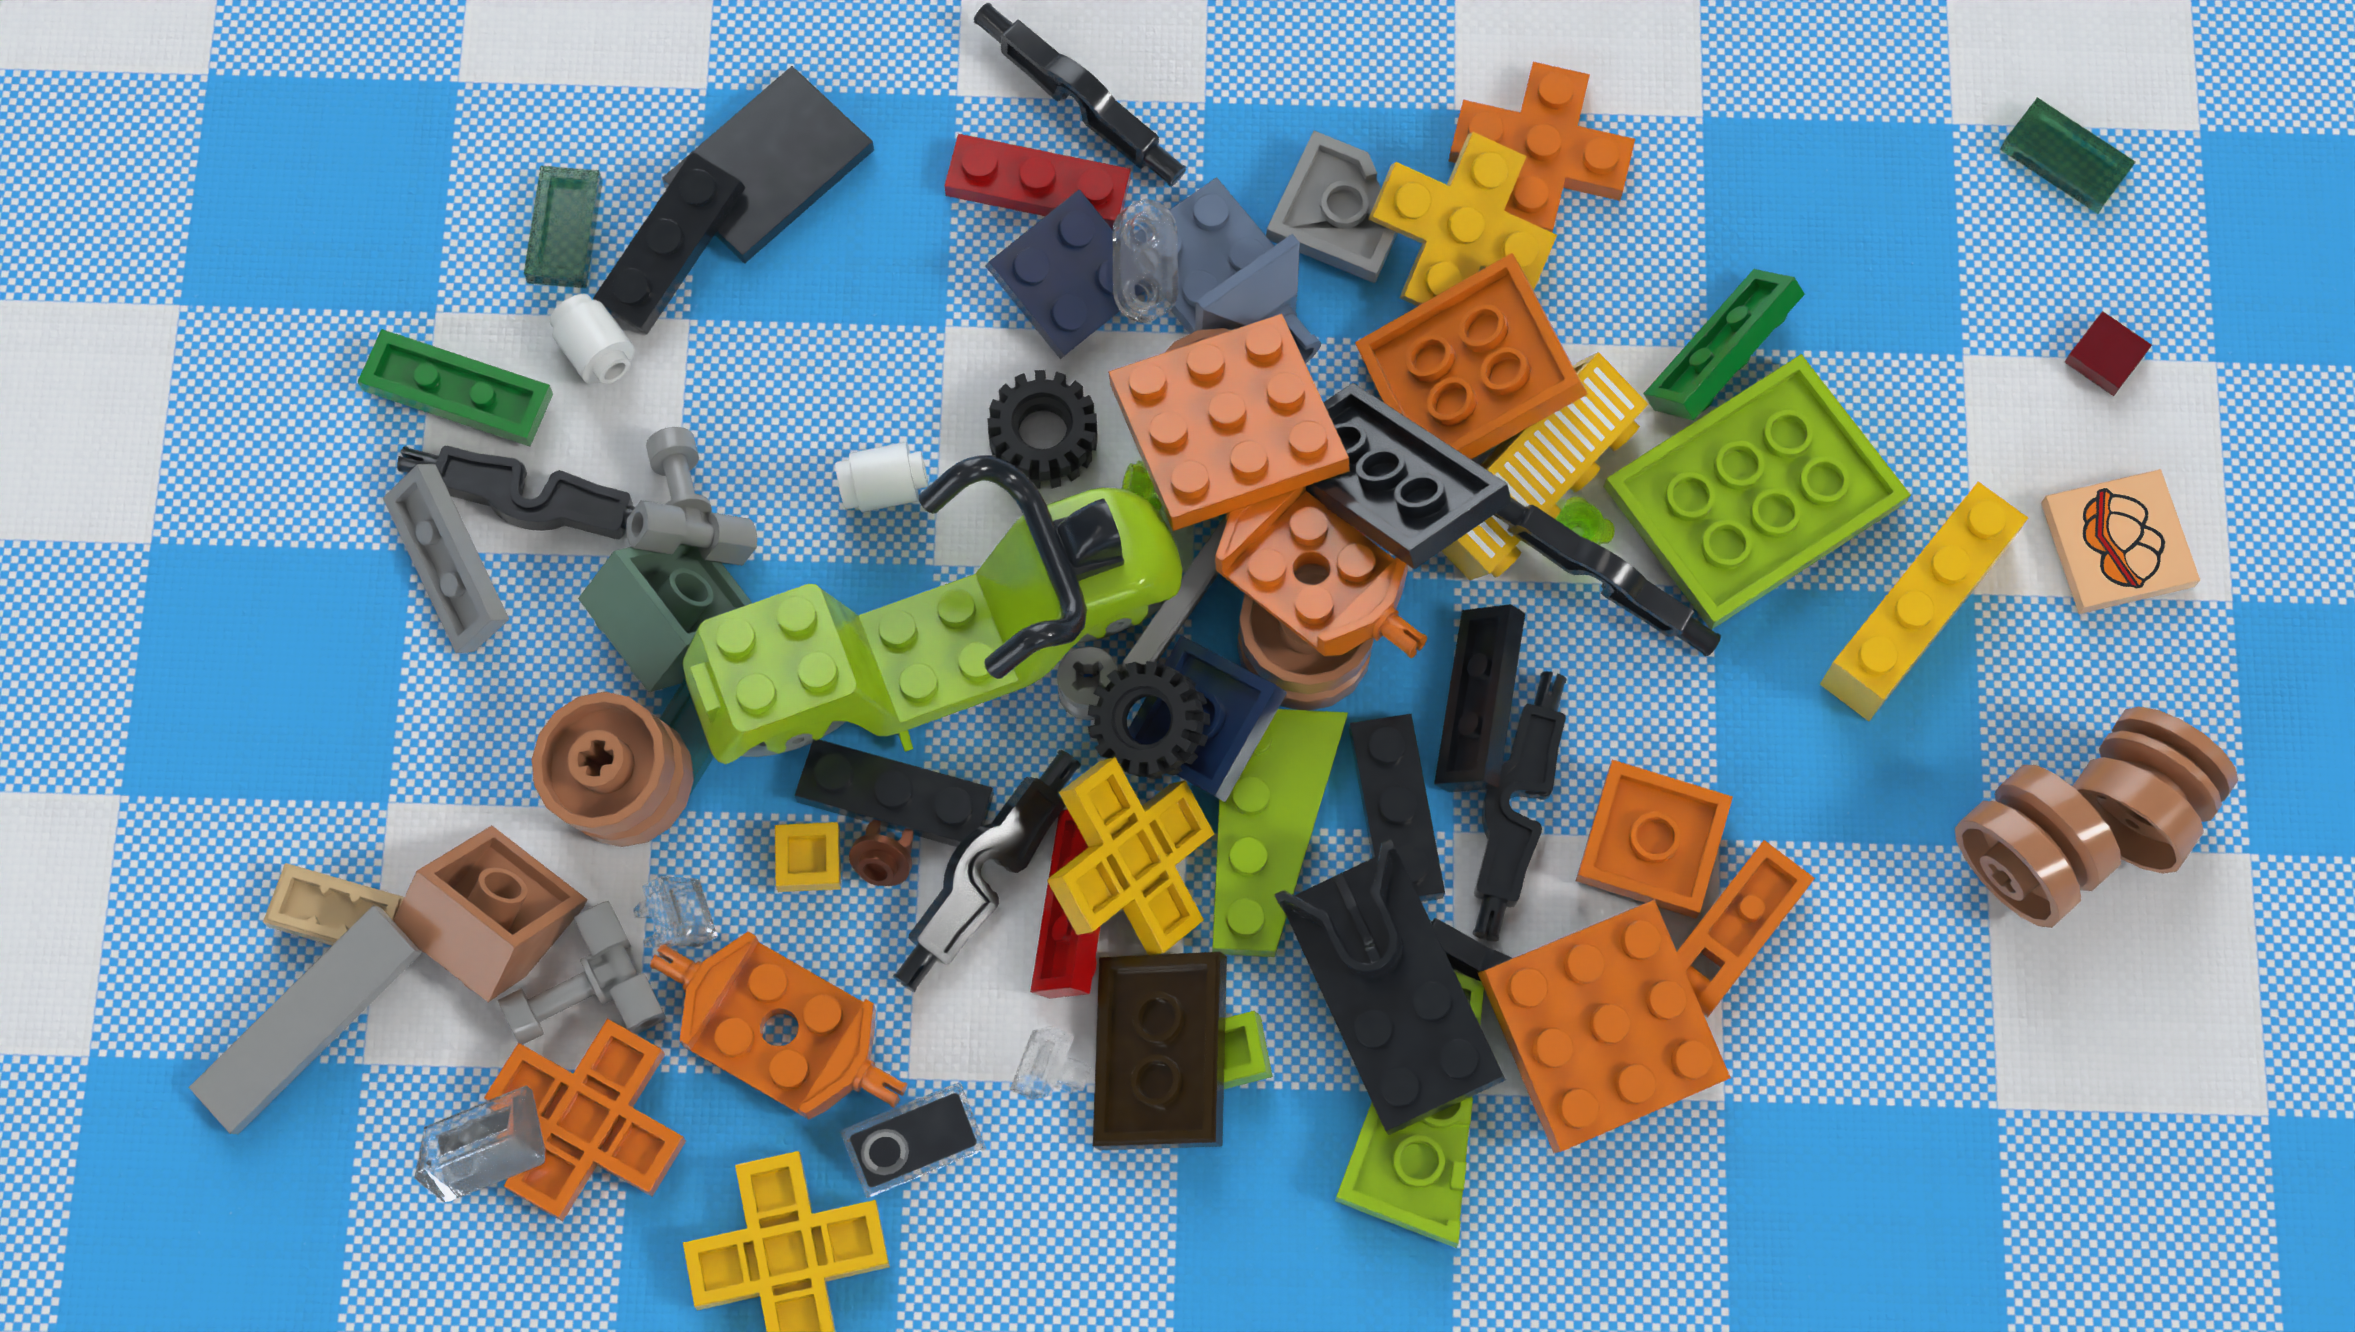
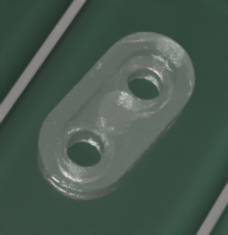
M1143 199L1134 202L1117 215L1113 224V295L1117 307L1127 318L1136 322L1147 323L1168 313L1177 301L1178 241L1176 221L1169 209L1155 200ZM1134 226H1138L1145 231L1147 236L1146 243L1137 240L1134 235ZM1136 284L1141 285L1146 290L1148 295L1147 302L1137 298L1135 294Z

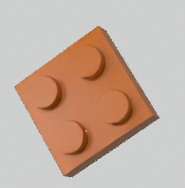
M1612 759L1575 881L1644 903L1655 899L1657 906L1697 919L1702 908L1733 796Z

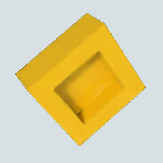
M838 822L775 825V881L778 892L841 890L840 828Z

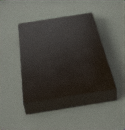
M1222 952L1099 957L1093 1147L1096 1149L1129 1150L1222 1147L1227 956Z

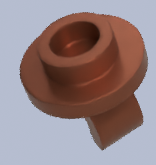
M874 819L867 825L865 835L859 837L853 843L849 853L850 864L855 872L870 884L876 886H895L901 884L907 879L912 868L913 831L905 828L900 840L896 841L890 837L880 835L881 821Z

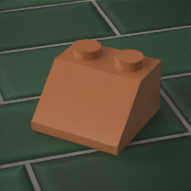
M491 825L417 870L394 922L420 951L426 953L462 981L467 988L476 992L487 1002H490L529 974L571 924L574 917L582 911L588 899Z

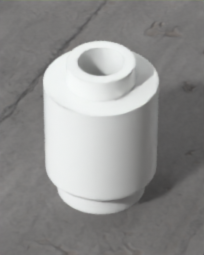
M577 294L564 300L554 309L550 316V324L553 327V339L585 382L590 384L600 382L602 384H609L620 379L629 370L630 361L634 355V346L600 301L592 300L587 294Z
M907 442L849 453V460L835 463L838 486L845 510L859 507L863 513L919 501L918 489L928 487L922 452L910 453Z

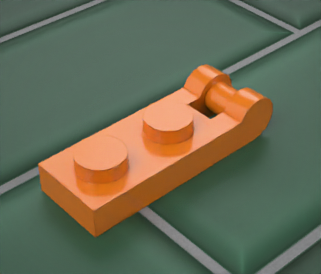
M1765 840L1759 845L1677 951L1702 1012L1707 1018L1815 879ZM1700 953L1721 968L1712 980L1691 966Z

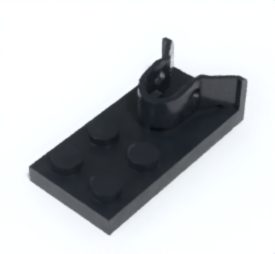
M1355 383L1350 384L1323 402L1348 454L1349 472L1306 486V491L1323 503L1328 510L1411 568L1416 569L1512 502L1508 484Z
M1391 839L1381 843L1378 856L1296 895L1286 890L1274 894L1290 922L1388 1135L1506 1081Z

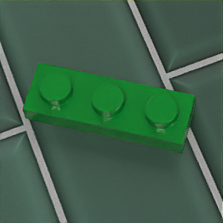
M1753 269L1643 393L1653 410L1693 421L1701 412L1705 411L1712 404L1714 397L1738 370L1748 363L1755 350L1775 328L1785 321L1788 313L1805 295L1795 277Z
M381 329L358 379V384L364 392L531 447L553 396L549 384Z

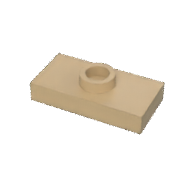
M285 863L263 923L269 928L332 946L373 905L382 908L394 921L404 897Z

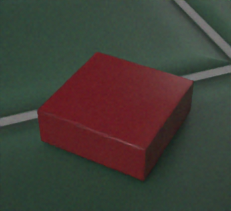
M2102 311L2064 362L2106 392L2115 396L2149 351L2152 344Z

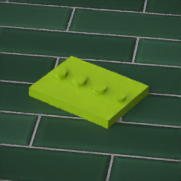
M1802 354L1606 478L1603 486L1711 630L1905 505L1911 496Z

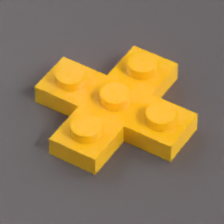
M1472 132L1467 135L1447 185L1398 162L1390 166L1368 220L1422 243L1399 297L1400 299L1419 306L1512 252L1533 290H1535L1557 235L1504 211L1527 156Z
M1116 757L1099 761L1059 792L1088 848L1048 878L1047 882L1077 935L1095 931L1118 911L1123 909L1147 954L1156 955L1165 953L1204 921L1175 867L1214 835L1186 780L1169 784L1149 801L1141 805Z
M799 1151L735 1165L747 1228L683 1242L694 1307L698 1311L760 1297L767 1332H836L826 1282L890 1267L876 1200L812 1213L802 1157Z

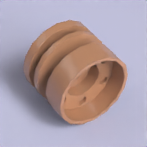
M2139 706L2125 709L2114 725L2112 733L2107 735L2099 748L2101 758L2089 761L2073 787L2098 811L2111 829L2120 848L2122 860L2139 868L2162 874L2177 872L2204 833L2202 822L2213 819L2222 806V801H2225L2238 782L2236 768L2217 744L2185 721L2156 709Z

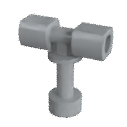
M668 427L652 434L646 443L650 465L655 473L666 476L671 500L666 504L642 500L638 503L627 518L626 524L627 537L632 548L673 554L680 544L698 547L702 558L705 560L743 566L757 548L755 525L749 518L713 513L710 501L702 495L695 494L690 470L697 465L699 455L693 433L682 427Z
M609 901L597 904L574 917L591 953L580 959L584 972L530 999L527 998L521 988L498 1000L518 1043L523 1045L544 1035L540 1024L541 1021L595 994L602 1005L614 1000L627 1029L634 1034L643 1032L666 1019L644 973L637 974L626 952V949L631 947V944Z

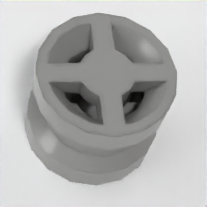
M1090 646L1076 648L1066 654L1060 662L1057 672L1059 700L1066 712L1078 719L1094 720V717L1087 715L1089 704L1097 706L1100 697L1093 693L1099 684L1106 687L1110 683L1107 675L1115 669L1118 670L1117 664L1111 655L1100 648ZM1097 672L1098 674L1095 677H1083L1080 673L1094 675Z

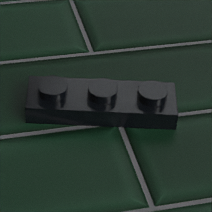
M692 151L593 297V300L600 301L609 312L647 335L746 187L742 181Z
M1511 604L1467 609L1461 612L1434 785L1447 792L1499 789L1525 620V612Z
M1412 714L1350 723L1349 734L1372 858L1379 855L1381 843L1391 839L1421 902L1443 899L1445 889Z
M813 739L795 792V798L798 803L869 823L874 819L879 820L883 827L901 832L905 828L911 829L915 836L955 847L971 832L984 826L994 796L993 788L820 739Z

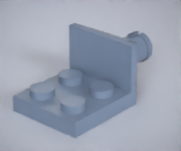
M1217 177L1123 241V244L1155 282L1151 288L1189 334L1197 330L1219 328L1234 330L1282 314L1305 364L1320 349L1321 342L1307 330L1297 318L1296 313L1300 242L1291 234L1274 246Z

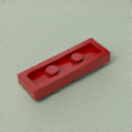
M958 133L944 185L945 196L1046 216L1080 189L1110 228L1118 231L1131 180V169Z
M1068 809L1063 810L1058 816L1049 878L1088 848ZM1049 883L1047 885L1030 992L1049 999L1090 994L1092 978L1097 965L1096 952L1100 927L1091 933L1077 935Z

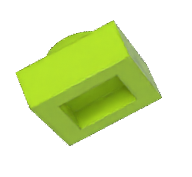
M1255 1011L1227 1017L1225 1019L1224 1089L1273 1077L1261 1016Z

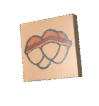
M2161 469L2047 495L2041 502L2078 614L2193 588L2200 581Z

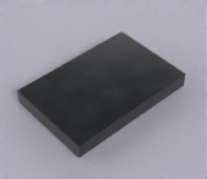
M791 66L693 151L741 180L746 187L715 233V236L743 263H746L874 151L873 141L801 73ZM688 156L662 177L666 189Z

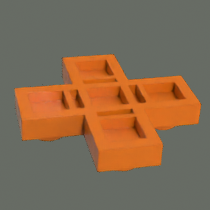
M1533 62L1521 112L1463 100L1450 150L1449 162L1456 163L1467 135L1472 132L1527 156L1504 211L1553 232L1563 188L1618 201L1621 200L1635 139L1578 126L1590 74Z
M608 1018L574 1073L518 1043L484 1099L500 1110L526 1100L529 1101L541 1154L539 1158L515 1167L505 1182L504 1187L562 1222L597 1166L653 1197L686 1142L682 1135L633 1108L664 1058L665 1053L663 1050Z

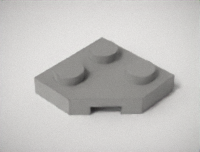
M1313 131L1267 227L1266 237L1278 244L1293 234L1300 242L1299 253L1375 283L1398 233L1368 220L1381 190L1376 178L1377 171L1369 153Z

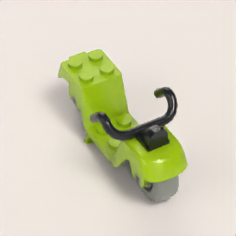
M979 455L956 463L919 494V502L927 512L937 513L969 485L980 481H989L1006 490L1017 502L1023 513L975 574L857 615L816 584L808 583L706 619L699 625L684 655L683 669L689 693L712 755L718 762L728 764L740 756L763 757L785 753L811 744L813 739L818 740L825 737L846 721L859 725L876 736L898 734L905 752L914 749L908 732L909 729L1023 689L1048 674L1076 643L1106 638L1138 625L1157 612L1165 601L1176 596L1181 588L1183 568L1177 546L1167 524L1159 511L1142 496L1126 489L1095 488L1046 504L1033 482L1020 469L1004 459L991 455Z

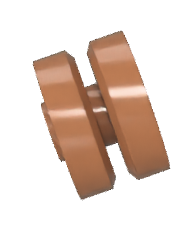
M1306 564L1299 567L1294 575L1304 584L1316 585L1326 580L1329 573L1318 564ZM1244 594L1237 642L1241 667L1286 691L1287 694L1280 705L1281 707L1297 710H1314L1330 707L1354 692L1368 670L1374 638L1367 640L1343 655L1323 656L1258 603Z
M609 692L579 696L555 711L540 731L531 759L534 787L545 807L567 824L582 831L595 841L619 847L647 843L671 828L687 806L694 781L691 754L679 733L629 696Z
M2022 765L1995 791L1996 801H1982L1955 827L1956 842L1966 862L1980 881L2013 912L2040 927L2053 928L2081 902L2080 890L2093 891L2121 865L2120 848L2111 829L2098 811L2073 786L2055 773L2038 765Z

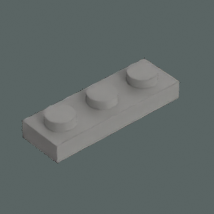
M417 464L383 497V500L455 653L475 652L509 620V617L436 464Z

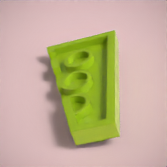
M1278 709L1226 802L1219 799L1212 952L1239 956H1276L1287 916L1278 904L1274 894L1286 890L1294 895L1348 712Z
M1455 972L1481 1025L1484 995L1483 984L1479 980ZM1467 1098L1391 1135L1386 1133L1371 1102L1335 1202L1457 1248L1459 1244L1460 1215L1465 1184L1466 1155L1473 1098Z

